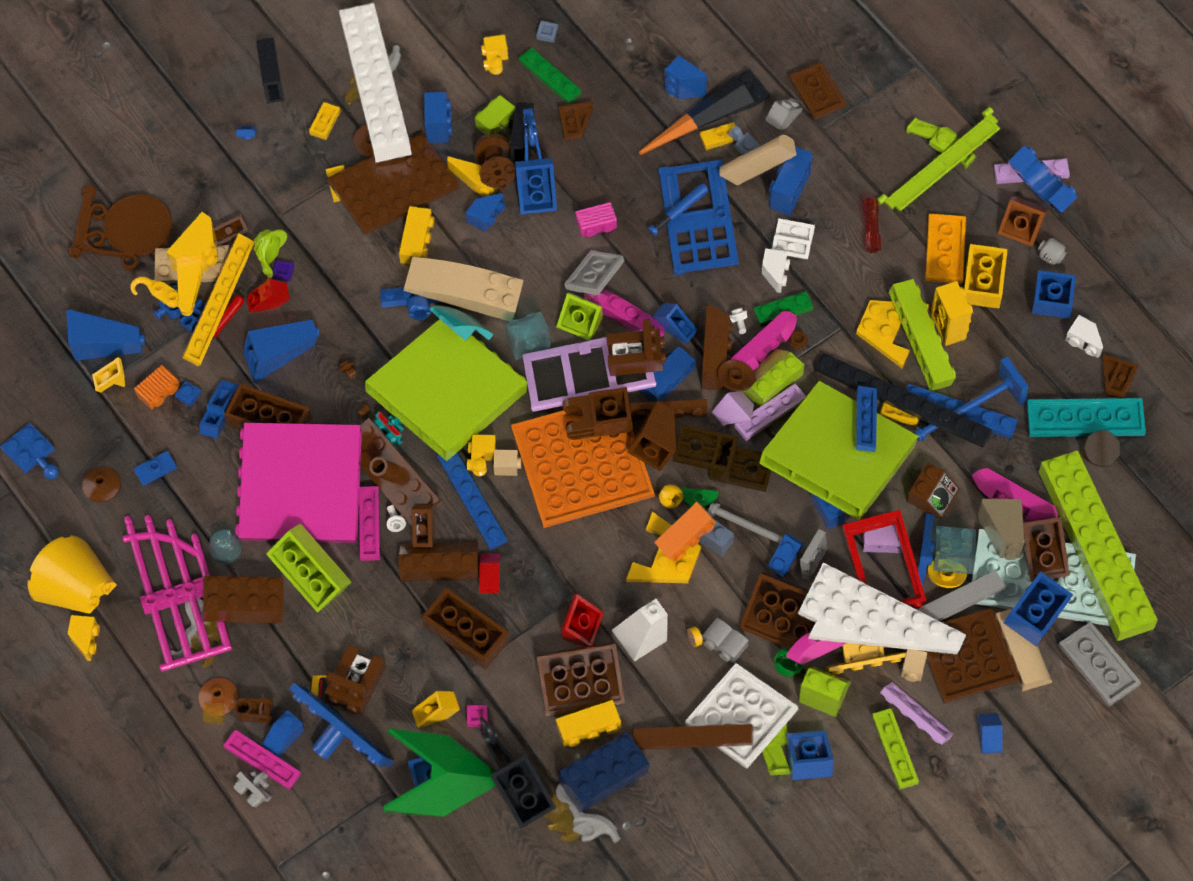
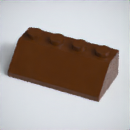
M707 305L702 389L724 391L725 386L719 381L717 372L722 363L730 360V356H727V350H731V339H728V333L732 334L733 322H729V315L712 305Z
M478 542L434 543L433 547H413V544H400V581L479 579Z

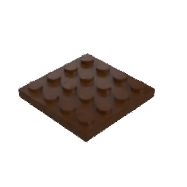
M992 608L942 622L966 635L957 654L923 651L927 652L926 660L943 704L1010 685L1020 680Z

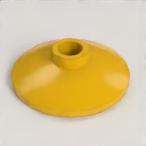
M937 558L928 566L927 573L930 580L941 587L954 588L960 586L967 577L966 567L954 558Z

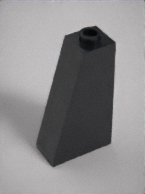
M274 38L257 40V51L266 102L269 104L285 101Z
M516 102L510 144V158L514 165L515 162L525 161L523 109L532 108L534 118V103ZM528 141V161L531 159V148H532V146L529 144V141Z

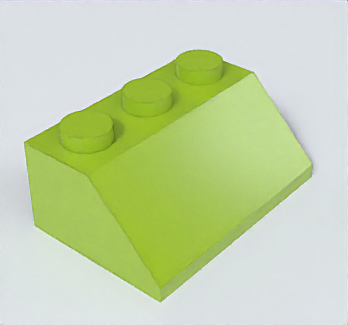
M776 349L759 363L758 368L753 370L755 374L754 384L743 392L761 407L803 376L804 364L791 352Z

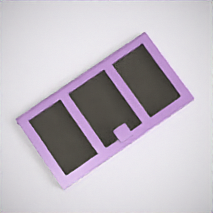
M607 337L522 354L533 412L563 406L565 399L589 395L590 392L627 387L628 392L656 387L653 372L610 376Z

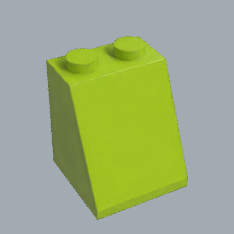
M810 667L801 685L799 702L836 717L851 681L817 667Z

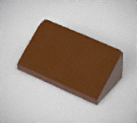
M241 214L214 227L217 246L234 239L238 233L242 235L249 231Z

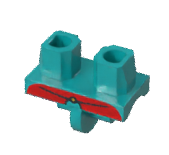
M378 412L375 415L376 420L374 423L381 431L384 430L387 433L385 435L393 444L396 443L399 446L403 443L401 440L402 434L400 433L404 430L401 426L402 422L392 415L387 420L381 412Z

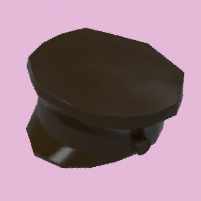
M1099 430L1090 434L1082 442L1080 452L1082 457L1088 462L1099 467H1109L1120 456L1119 440L1109 431Z

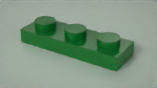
M807 291L754 307V313L760 327L772 322L781 312H791L799 315L813 310V305Z

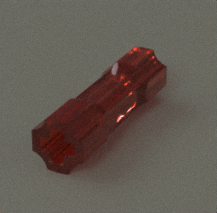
M872 197L862 200L866 233L864 237L865 251L870 254L882 250L881 235L879 234L878 200Z

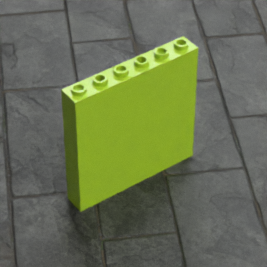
M439 319L365 381V391L393 416L400 419V422L445 461H448L472 440V435H478L527 392V381L524 376L518 375L508 363H504L495 352L487 349L482 341L474 338L472 334L465 341Z
M819 381L763 450L760 464L852 517L861 520L912 452L918 436L877 413L875 452L855 450L856 401Z

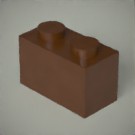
M415 503L412 508L413 547H433L435 543L434 503Z

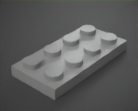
M1091 621L1058 645L1109 707L1141 684V681Z

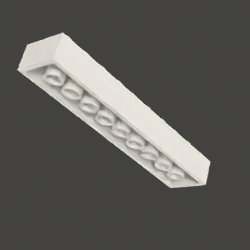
M374 3L339 10L375 161L381 162L412 155Z

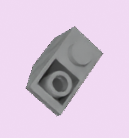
M793 98L776 101L765 121L779 130L785 129L799 115L803 107Z

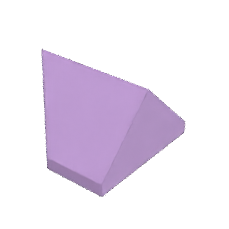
M743 391L729 392L715 407L712 414L724 427L727 424L751 420L754 404Z

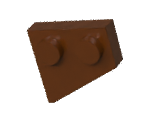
M593 102L559 107L565 141L583 138L593 110Z

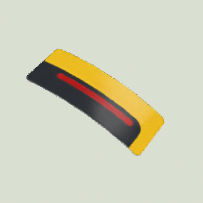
M313 675L311 692L326 704L327 699L324 692L328 686L327 676Z

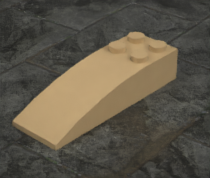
M413 257L403 291L512 322L524 280L470 265Z

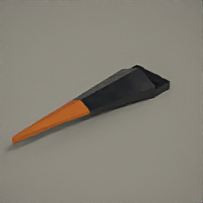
M748 69L737 77L731 78L641 149L639 153L642 155L705 125L756 107L770 98V93L752 71Z

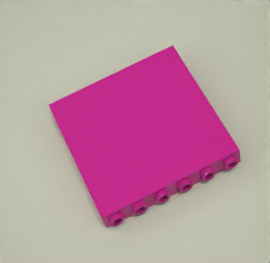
M244 423V428L240 430V439L243 440V447H240L239 450L242 466H239L238 470L241 486L238 485L237 491L238 497H240V505H237V516L240 517L239 524H236V536H239L241 541L278 542L289 530L301 524L316 542L358 543L361 426Z

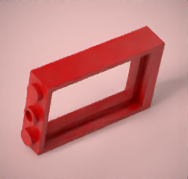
M896 510L844 524L842 531L856 579L867 584L854 535L895 525L915 593L913 597L898 601L914 609L923 607L922 603L926 602V597L901 511Z

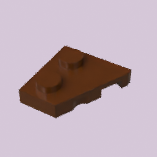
M1103 354L1106 394L1125 398L1138 371V365Z

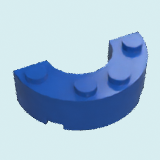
M1023 146L1008 161L1009 165L1013 170L1016 169L1019 172L1017 175L1048 205L1052 204L1055 206L1054 209L1062 213L1077 198L1075 195L1077 193L1076 190L1070 185L1062 184V180L1056 174L1052 176L1047 171L1049 169L1048 166L1042 161H1038V158L1035 156L1037 153L1030 146L1028 148Z

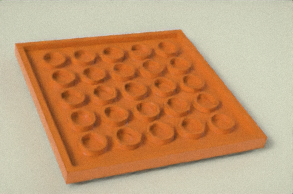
M564 410L511 425L543 528L655 497L644 462L627 453L635 437L633 431L571 440L566 435V428L570 423L579 421L582 416L569 415Z

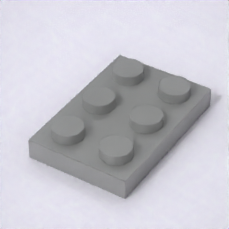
M591 250L564 283L566 290L599 295L624 263L623 256Z

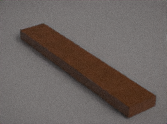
M753 724L634 728L633 741L640 750L753 745L754 726Z

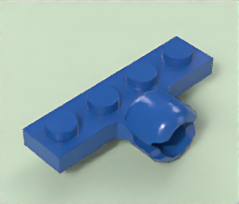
M404 287L380 290L382 308L408 306L409 316L417 321L424 320L430 315L431 311L429 309L432 303L441 302L403 291Z

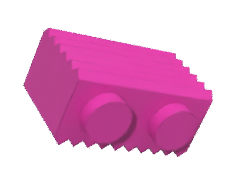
M611 202L575 211V220L581 237H592L596 233L598 234L602 231L611 232L617 228V219Z

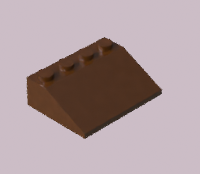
M760 573L739 629L791 649L800 638L811 633L815 622L798 614L809 590L768 573Z
M615 642L536 654L546 716L580 711L613 700L615 705L625 703Z

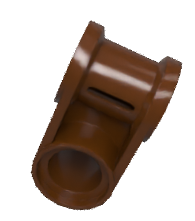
M240 698L234 704L235 715L238 720L243 722L270 723L272 721L270 716L271 707L274 702L266 698ZM242 707L249 708L246 712H239V709Z

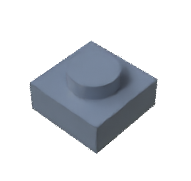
M541 21L537 32V40L554 43L558 24Z

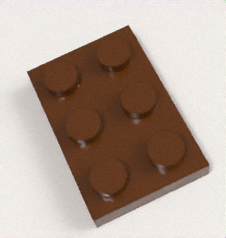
M822 62L789 75L790 82L813 120L846 107V101Z

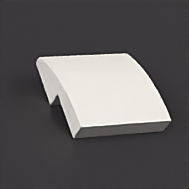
M778 219L772 249L786 251L787 256L808 260L815 225Z

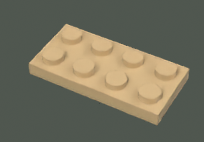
M229 245L217 246L218 261L213 267H210L208 271L203 273L201 282H216L230 251ZM169 248L155 249V281H162L165 284H177V272L172 270L166 253Z

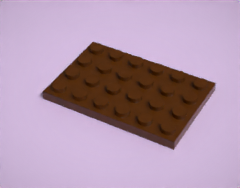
M422 132L409 138L412 155L376 162L375 157L372 156L327 178L328 184L364 235L407 215L409 206L421 208L459 189V183Z

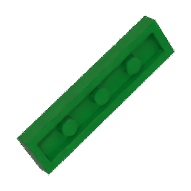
M532 47L519 57V63L568 105L582 94L580 88Z

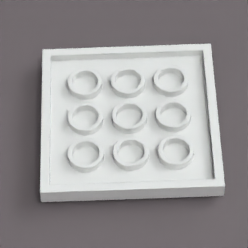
M735 664L686 719L685 724L687 726L753 724V745L717 747L747 769L797 712L798 707L747 670Z

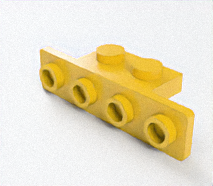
M847 643L842 645L845 663L826 666V670L832 672V674H840L847 668H851L854 671L863 669V665L871 664V667L883 665V661L890 660V663L901 662L902 658L906 657V652L901 651L885 655L882 646Z

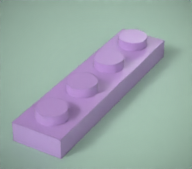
M1067 159L1042 161L1048 166L1049 169L1047 171L1052 176L1056 174L1060 179L1069 178L1070 173ZM1009 164L994 165L996 184L1024 182L1017 175L1019 172L1016 169L1013 170Z
M794 384L753 411L751 420L735 423L734 427L747 441L798 407L806 398V395Z
M893 682L885 686L880 692L889 703L898 707L903 715L911 718L918 728L925 730L931 735L935 742L942 745L953 736L949 729Z

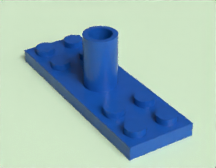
M293 683L289 688L294 693L293 697L297 701L303 702L308 706L307 709L316 716L319 715L330 723L312 746V749L318 755L328 760L343 739L347 737L353 742L352 747L360 753L368 754L367 759L374 765L390 767L394 763L391 757L309 689Z

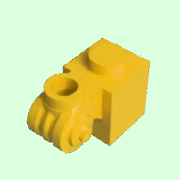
M505 35L485 37L484 45H481L482 56H486L487 59L484 60L485 71L489 70L491 74L498 75L503 71L502 60H508Z
M472 435V442H468V453H471V459H467V470L472 471L476 476L486 474L487 467L485 461H494V450H496L495 435Z

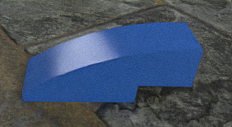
M223 380L220 381L207 404V411L200 422V434L218 439L226 423L224 414L239 385Z

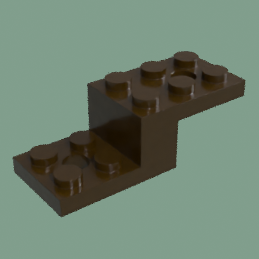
M681 424L672 462L710 470V480L763 492L767 491L772 471L760 464L762 452L737 447V436ZM696 443L701 446V449L697 451L692 450L690 446ZM754 466L757 468V471L750 473L747 471V467Z

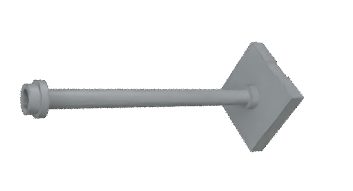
M712 503L708 509V513L712 517L718 515L779 544L783 539V536L721 509L719 503ZM818 529L809 546H802L799 552L803 554L800 560L802 578L807 581L810 580L827 551L826 532Z

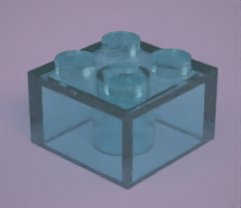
M541 311L530 313L524 318L514 319L506 324L507 343L515 360L523 358L522 354L550 348L549 328Z
M936 526L933 570L973 574L976 558V529Z

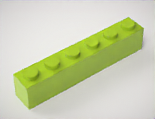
M914 279L893 284L889 295L929 390L934 391L951 386L956 378L954 368L950 366L948 354L941 345V337L935 331L934 321L927 312V304L921 298L919 286L915 284Z

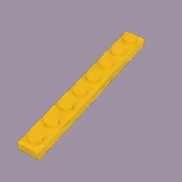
M240 233L235 237L182 356L183 359L198 367L203 361L254 245L253 240Z

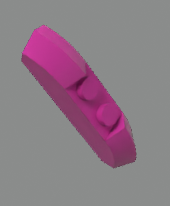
M603 289L599 295L584 293V299L602 306L603 315L632 332L643 330V319H650L651 326H655V330L660 329V336H664L665 328L656 319L612 292Z
M781 312L730 360L741 361L751 367L752 370H755L759 367L758 361H763L771 349H776L780 342H786L790 338L796 326L797 316L791 312Z
M989 468L980 469L972 474L977 487L990 499L994 497L996 499H1022V513L1027 516V520L1058 516L1054 505Z
M808 633L791 647L786 657L803 665L847 643L809 639L810 633Z

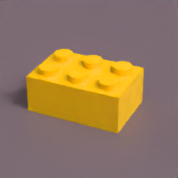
M970 244L964 282L967 303L976 306L1000 308L1008 249Z
M957 281L936 288L931 310V317L945 346L966 340L969 323L971 322V314L973 313L971 304L967 303L965 299V291L963 287L959 286Z

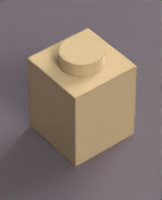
M494 450V475L518 476V469L522 467V458L518 457V450Z
M907 649L901 677L911 682H921L927 652Z

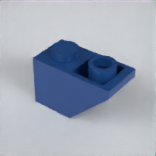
M500 193L475 199L466 212L467 223L486 232L489 226L492 227L495 223L498 213H502L505 208L504 195Z

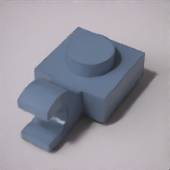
M735 126L728 133L737 142L734 147L742 155L760 145L748 132L743 135L738 126Z

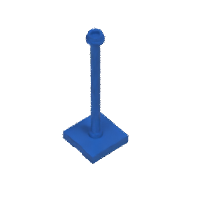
M1005 357L1000 361L998 375L1003 383L953 412L962 415L1006 389L1009 390L1017 403L1021 405L1026 402L1028 384L1009 358ZM929 424L922 429L917 427L913 433L918 436V441H924L926 435L938 429V427Z

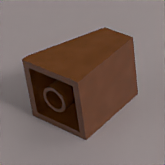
M657 401L643 419L627 453L654 469L661 471L676 451L675 417L673 409Z

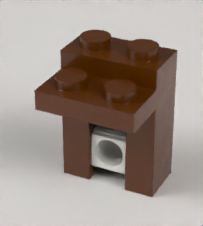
M643 319V331L606 334L610 376L663 371V363H666V354L662 352V348H665L664 336H660V329L655 330V326H651L650 319Z
M348 645L335 673H328L326 677L328 686L324 693L327 702L331 705H341L350 713L356 714L358 712L363 714L386 668L385 659L373 655L372 659L361 656V654H358L359 648ZM359 665H366V668L363 670L357 669Z

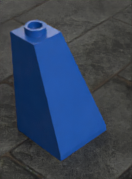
M66 310L68 343L75 361L143 352L142 345H146L145 335L141 334L139 327L73 310Z
M313 320L248 331L243 354L254 383L262 380L315 346L319 337V329L314 325Z

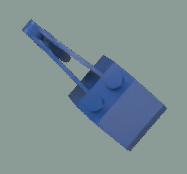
M523 109L525 161L515 162L520 214L557 211L552 158L542 159L533 109ZM528 141L531 146L536 147L538 160L528 161Z

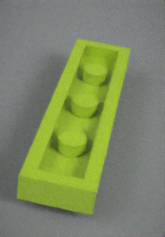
M892 709L872 714V719L899 790L917 785L919 780Z

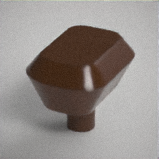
M365 404L357 412V415L362 418L366 415L369 418L371 416L368 413L370 410L369 405Z

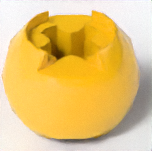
M673 484L665 485L659 493L660 503L669 509L678 507L683 500L681 489Z

